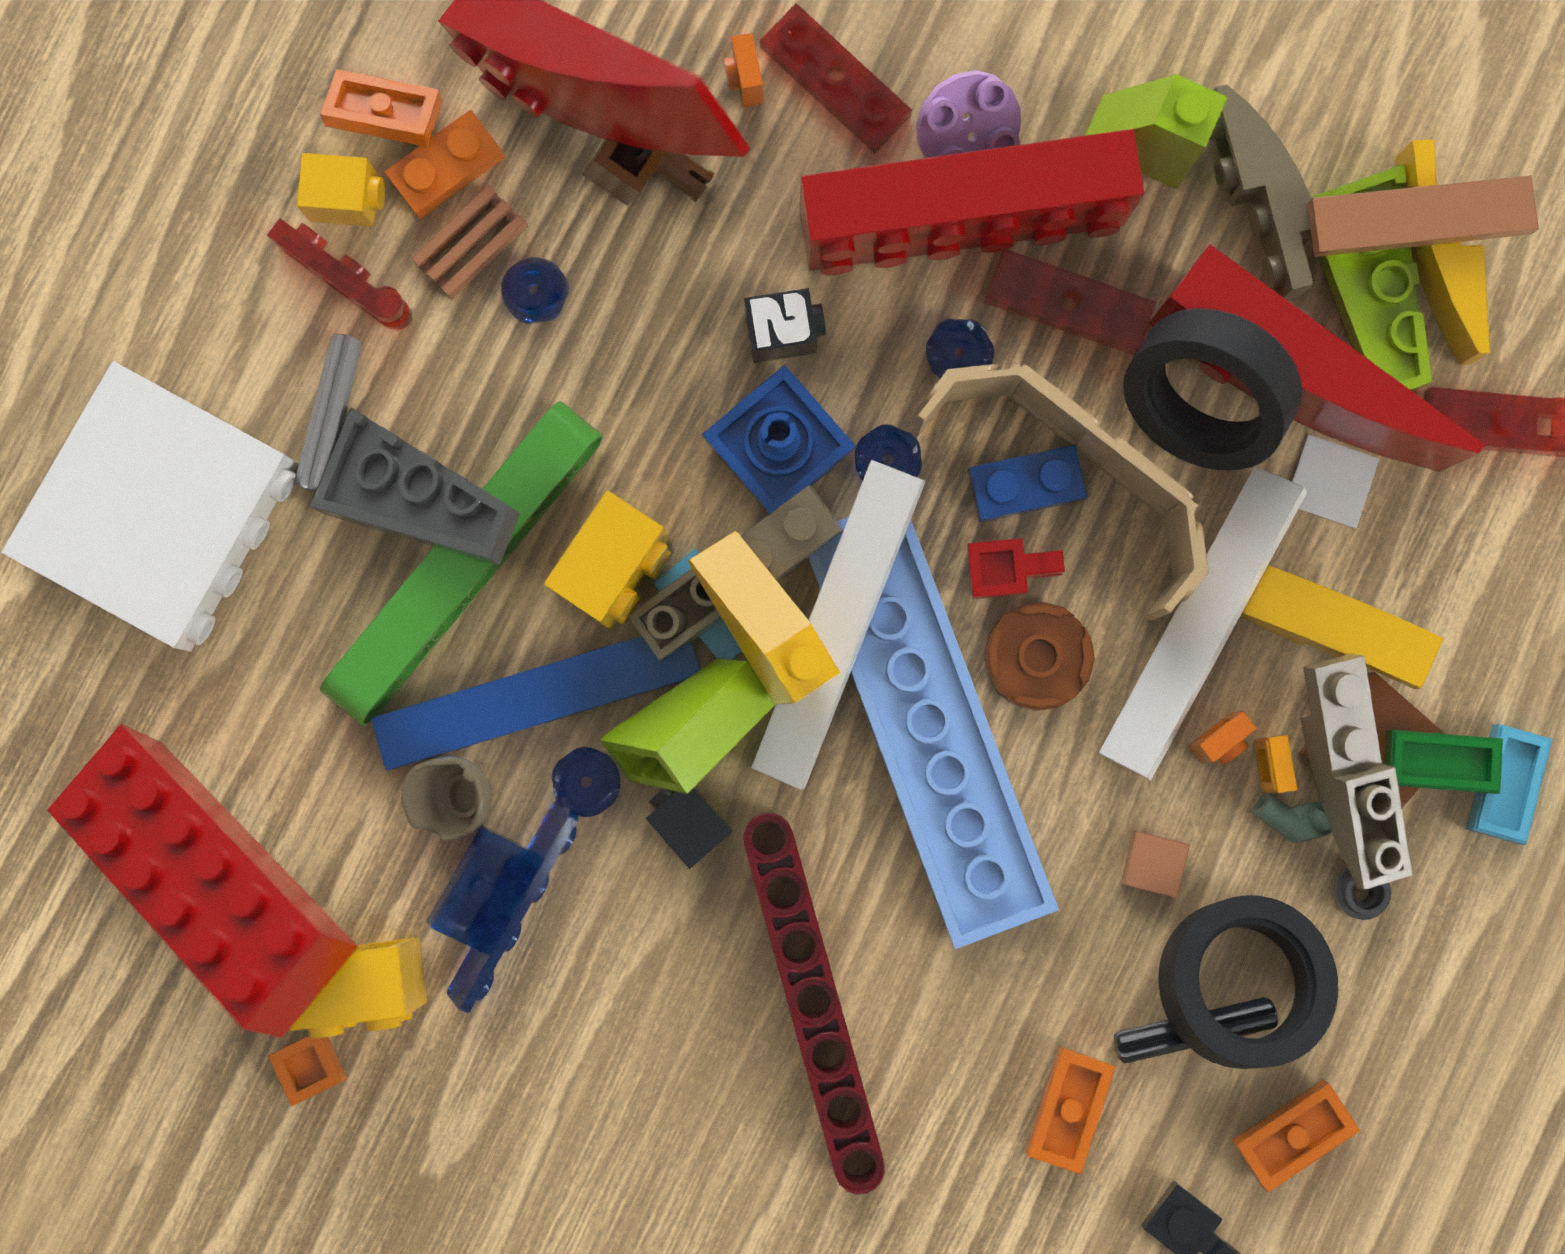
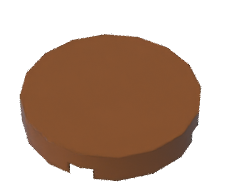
M1046 602L1022 604L999 619L988 635L984 650L986 674L999 695L1014 706L1032 711L1059 708L1082 691L1090 680L1095 658L1092 638L1085 626L1083 627L1081 622L1074 617L1075 615L1064 607Z

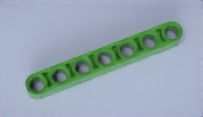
M562 401L555 403L483 487V490L520 513L500 566L433 547L330 671L321 684L320 692L361 726L371 722V718L376 717L589 461L600 446L604 435Z

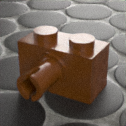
M605 139L582 175L627 206L642 191L650 176L654 177L656 174L696 202L707 188L706 183L712 180L714 172L708 171L686 154L642 149Z

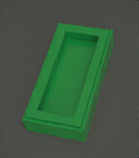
M1386 730L1384 765L1395 767L1398 786L1500 794L1503 738Z

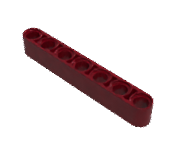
M773 812L761 813L753 817L747 824L743 835L744 847L832 1167L839 1185L847 1192L856 1195L867 1194L875 1190L883 1180L885 1173L884 1159L792 828L784 817ZM771 821L777 823L785 833V840L779 850L773 853H765L755 846L752 834L759 824ZM778 876L791 877L799 886L798 898L788 906L776 905L767 894L769 883ZM802 930L812 936L814 948L809 956L803 959H793L785 954L782 943L786 935L792 931ZM809 985L821 986L829 994L828 1004L817 1013L804 1011L797 1002L800 991ZM824 1040L838 1042L844 1049L843 1057L839 1063L830 1067L819 1065L812 1056L813 1050L818 1043ZM839 1095H848L858 1102L859 1108L853 1118L840 1121L834 1119L827 1110L829 1103ZM859 1150L868 1152L874 1158L873 1165L868 1172L862 1175H854L844 1169L843 1162L848 1154Z

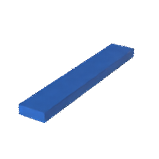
M640 636L372 717L371 721L385 770L390 771L683 682L699 671L700 666L692 641L659 661L644 638Z

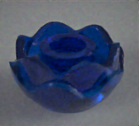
M528 257L513 264L506 272L501 285V296L504 305L517 320L526 324L555 319L561 313L564 302L569 295V284L563 272L555 263L541 257ZM537 285L539 286V291L534 294L529 291L530 287Z
M947 319L935 328L928 339L926 358L931 370L940 379L948 369L991 365L994 358V345L979 322L971 319ZM961 348L964 351V355L957 357L954 350Z
M880 425L863 436L857 443L855 467L862 481L871 460L918 477L921 471V448L918 440L913 434L903 431L894 425ZM890 455L893 458V462L885 464L883 457Z
M591 747L574 749L556 763L552 772L553 793L556 802L563 809L581 817H592L602 813L615 802L620 791V774L616 763L606 753ZM584 777L591 779L592 783L589 787L582 785Z

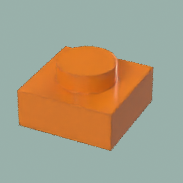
M753 33L732 36V57L723 58L729 91L739 89L743 107L763 104V82Z
M1244 711L1231 712L1188 745V747L1201 763H1214L1219 760L1222 765H1225L1248 748L1249 744L1245 738L1257 728Z
M308 1035L268 1055L291 1107L347 1079L328 1037L310 1039Z

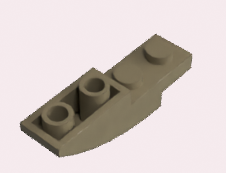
M1227 84L1217 86L1214 91L1228 97L1209 140L1214 142L1218 157L1214 165L1218 187L1221 191H1227L1230 206L1247 202L1252 203L1249 208V222L1254 236L1257 238L1261 237L1266 257L1263 258L1262 269L1267 286L1271 289L1274 288L1275 292L1288 301L1300 298L1314 285L1303 245L1312 237L1307 203L1312 198L1300 171L1269 124L1244 98Z
M808 485L743 533L741 538L775 580L779 582L804 564L802 561L844 530L814 488ZM692 568L628 615L659 661L681 649L723 620Z
M1348 654L1304 666L1303 670L1311 715L1300 718L1305 745L1324 812L1342 857L1357 887L1365 890L1413 875L1395 767L1382 764L1365 656Z

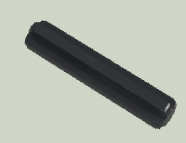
M1265 997L1209 1010L1217 1022L1227 1030L1240 1036L1274 1029L1278 1026V1015L1272 1000ZM1169 1020L1119 1031L1114 1034L1115 1050L1119 1060L1123 1063H1131L1190 1049L1177 1035Z

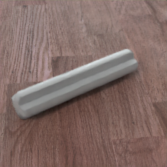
M335 333L330 338L295 478L296 485L305 490L317 491L341 432L362 348L361 342L349 335Z

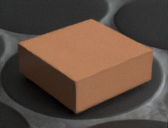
M1133 831L1121 884L1178 898L1190 844Z

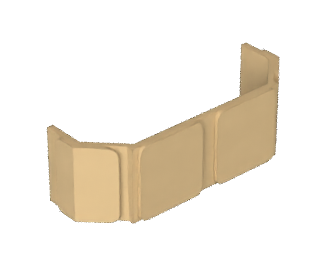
M1015 362L1010 369L997 370L999 365L994 364L948 369L927 395L921 412L915 421L911 432L912 435L918 438L946 402L1002 395L1008 396L1070 446L1076 445L1079 453L1165 519L1173 580L1144 617L1152 621L1172 612L1177 604L1186 601L1209 572L1202 525L1200 522L1195 523L1194 512L1199 505L1193 501L1194 496L1190 491L1130 444L1120 438L1115 440L1098 427L1100 424L1094 416L1029 366L1023 365L1021 367Z

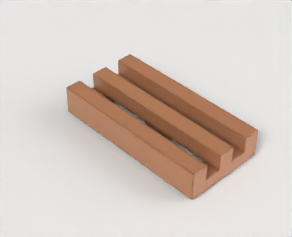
M488 184L411 259L453 300L524 232L528 225ZM492 205L494 209L433 266L431 263ZM505 218L509 223L448 281L444 275Z

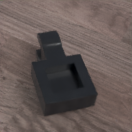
M1174 1180L1141 1224L1145 1231L1175 1254H1198L1199 1251L1202 1254H1241L1214 1233L1223 1219Z

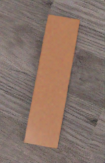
M1532 175L1316 197L1307 203L1314 257L1531 235L1539 229Z

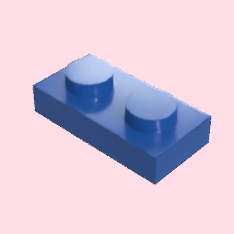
M1076 445L977 465L968 469L979 523L1083 501L1087 498Z

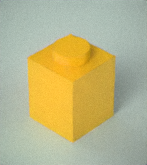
M302 153L297 207L310 222L374 227L375 210H382L384 206L385 184L383 177H379L368 158Z

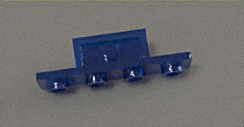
M557 801L552 803L528 847L482 825L426 922L432 929L471 947L447 989V995L457 1009L469 1013L476 1001H481L487 995L494 980V969L504 952H508L514 947L520 936L523 917L531 903L539 901L545 893L549 883L548 873L558 855L564 854L572 845L577 832L576 824L579 816L565 805Z

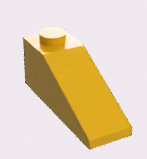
M737 531L730 533L687 560L774 704H795L841 673L812 624Z

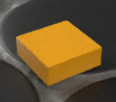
M1288 735L1255 739L1253 744L1261 790H1264V793L1296 791L1297 784Z

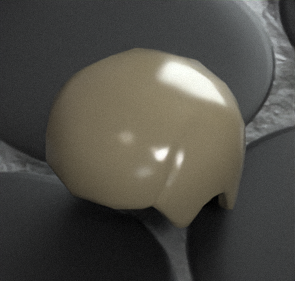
M442 756L415 765L403 781L401 804L408 823L414 829L431 831L437 834L440 840H455L467 837L481 829L490 815L492 787L477 764L459 756Z

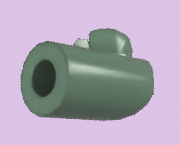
M1266 793L1258 800L1253 809L1255 816L1291 842H1304L1326 836L1332 832L1321 801L1290 808L1271 793Z

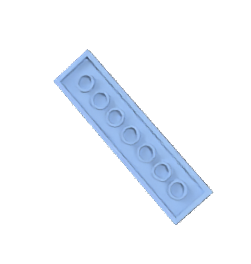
M849 517L837 521L843 530ZM910 520L851 670V676L954 949H958L1059 911L919 539ZM842 533L808 557L819 590H821Z

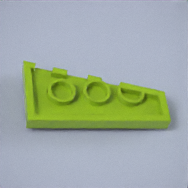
M1405 164L1317 194L1311 198L1403 189V186L1407 183ZM1411 247L1318 257L1352 347L1411 391L1430 384L1432 376L1424 313L1419 312L1416 286L1420 284L1417 262L1413 263Z

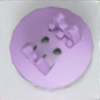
M974 70L957 73L938 84L923 102L916 121L917 144L924 158L1020 145L1018 134L1021 128V108L1015 94L996 75ZM970 112L969 116L963 119L965 113ZM971 132H974V135L971 138H968V135Z

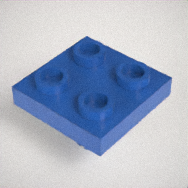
M785 364L702 434L703 439L768 514L772 513L808 485L813 486L853 452L856 447Z

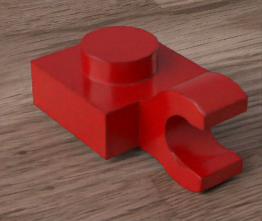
M1023 538L967 544L972 599L1027 594V578L1062 576V573H1065L1063 550L1024 554Z

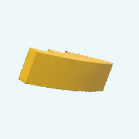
M1434 139L1412 140L1395 157L1396 167L1405 164L1407 183L1403 188L1437 185ZM1462 242L1411 247L1413 262H1417L1419 279L1432 313L1460 365H1470L1489 354L1490 338L1484 245L1462 246Z
M1270 565L1264 571L1240 618L1299 645L1308 644L1336 658L1348 654L1365 656L1367 668L1412 689H1422L1444 640L1443 637L1390 613Z

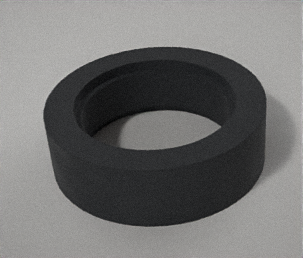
M1206 308L1181 310L1164 317L1156 323L1131 360L1125 372L1123 383L1125 401L1133 419L1154 443L1183 461L1214 470L1231 471L1246 469L1268 459L1280 445L1298 412L1302 399V383L1298 369L1289 353L1272 335L1255 323L1238 315ZM1177 359H1194L1221 367L1238 378L1251 391L1259 406V416L1249 421H1227L1209 416L1197 410L1174 390L1166 375V364Z
M1256 895L1237 896L1194 911L1172 932L1160 960L1158 976L1159 993L1163 1009L1172 1028L1195 1053L1224 1067L1235 1069L1266 1068L1295 1061L1319 1043L1327 1032L1335 1014L1338 1000V976L1335 961L1327 942L1315 925L1301 912L1273 898ZM1229 928L1252 929L1269 937L1282 949L1290 962L1294 974L1295 996L1290 1013L1275 1031L1258 1039L1242 1037L1223 1027L1209 1012L1201 994L1199 971L1203 955L1210 943Z

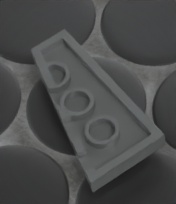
M353 408L349 410L310 506L328 516L499 566L520 515L519 512L453 472L424 452L416 449Z

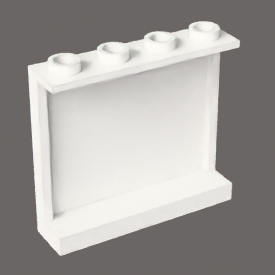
M112 361L1 553L169 646L192 651L195 644L201 645L210 635L215 624V617L212 614L222 597L230 596L238 586L243 574V570L239 567L250 549L255 550L266 537L270 527V522L267 521V518L276 502H283L291 493L295 485L296 474L294 471L298 463L285 454Z

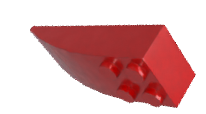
M454 0L438 20L453 38L449 44L450 48L466 63L473 67L477 66L481 70L482 75L479 77V81L482 85L501 100H505L508 95L511 96L524 111L535 118H538L543 113L564 125L601 139L642 149L687 155L744 157L751 149L701 77L542 0Z
M1211 244L1207 246L1148 323L1153 327L1161 319L1172 313L1193 308L1225 311L1255 323L1266 330L1285 348L1298 369L1302 383V399L1293 420L1335 440L1382 457L1438 472L1479 454L1485 446L1479 439ZM1200 361V369L1209 378L1221 384L1228 382L1255 399L1251 391L1234 375L1214 364Z

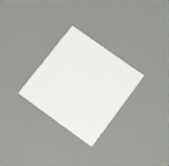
M1308 434L1292 481L1305 487L1307 492L1299 509L1357 529L1380 458Z

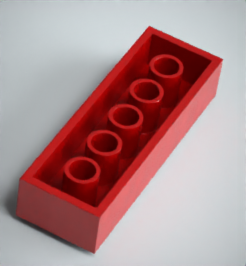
M1134 129L803 175L801 176L800 215L809 271L821 269L823 275H840L852 271L855 264L874 262L875 267L889 268L906 263L907 257L928 254L929 260H945L958 256L961 249L981 247V251L984 253H995L1012 248L1014 246L1013 242L1034 239L1036 245H1051L1064 241L1067 238V234L1087 232L1090 238H1100L1116 234L1120 231V227L1125 226L1144 195Z
M123 724L119 725L47 809L50 815L242 1029L282 1038L359 947L162 742Z

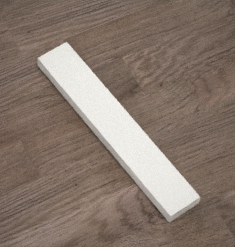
M870 461L809 618V622L841 673L795 704L775 705L752 764V769L801 790L806 787L925 485V480L877 461Z
M1256 466L1253 468L1206 555L1209 573L1186 601L1179 604L1099 751L1102 756L1150 781L1152 780L1307 494L1305 487Z

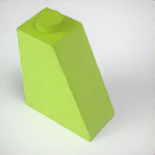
M1174 74L1103 95L1085 135L1134 129L1141 174L1177 189L1205 149L1228 97L1178 74Z
M716 658L606 733L600 739V742L629 781L688 794L775 704L749 662Z

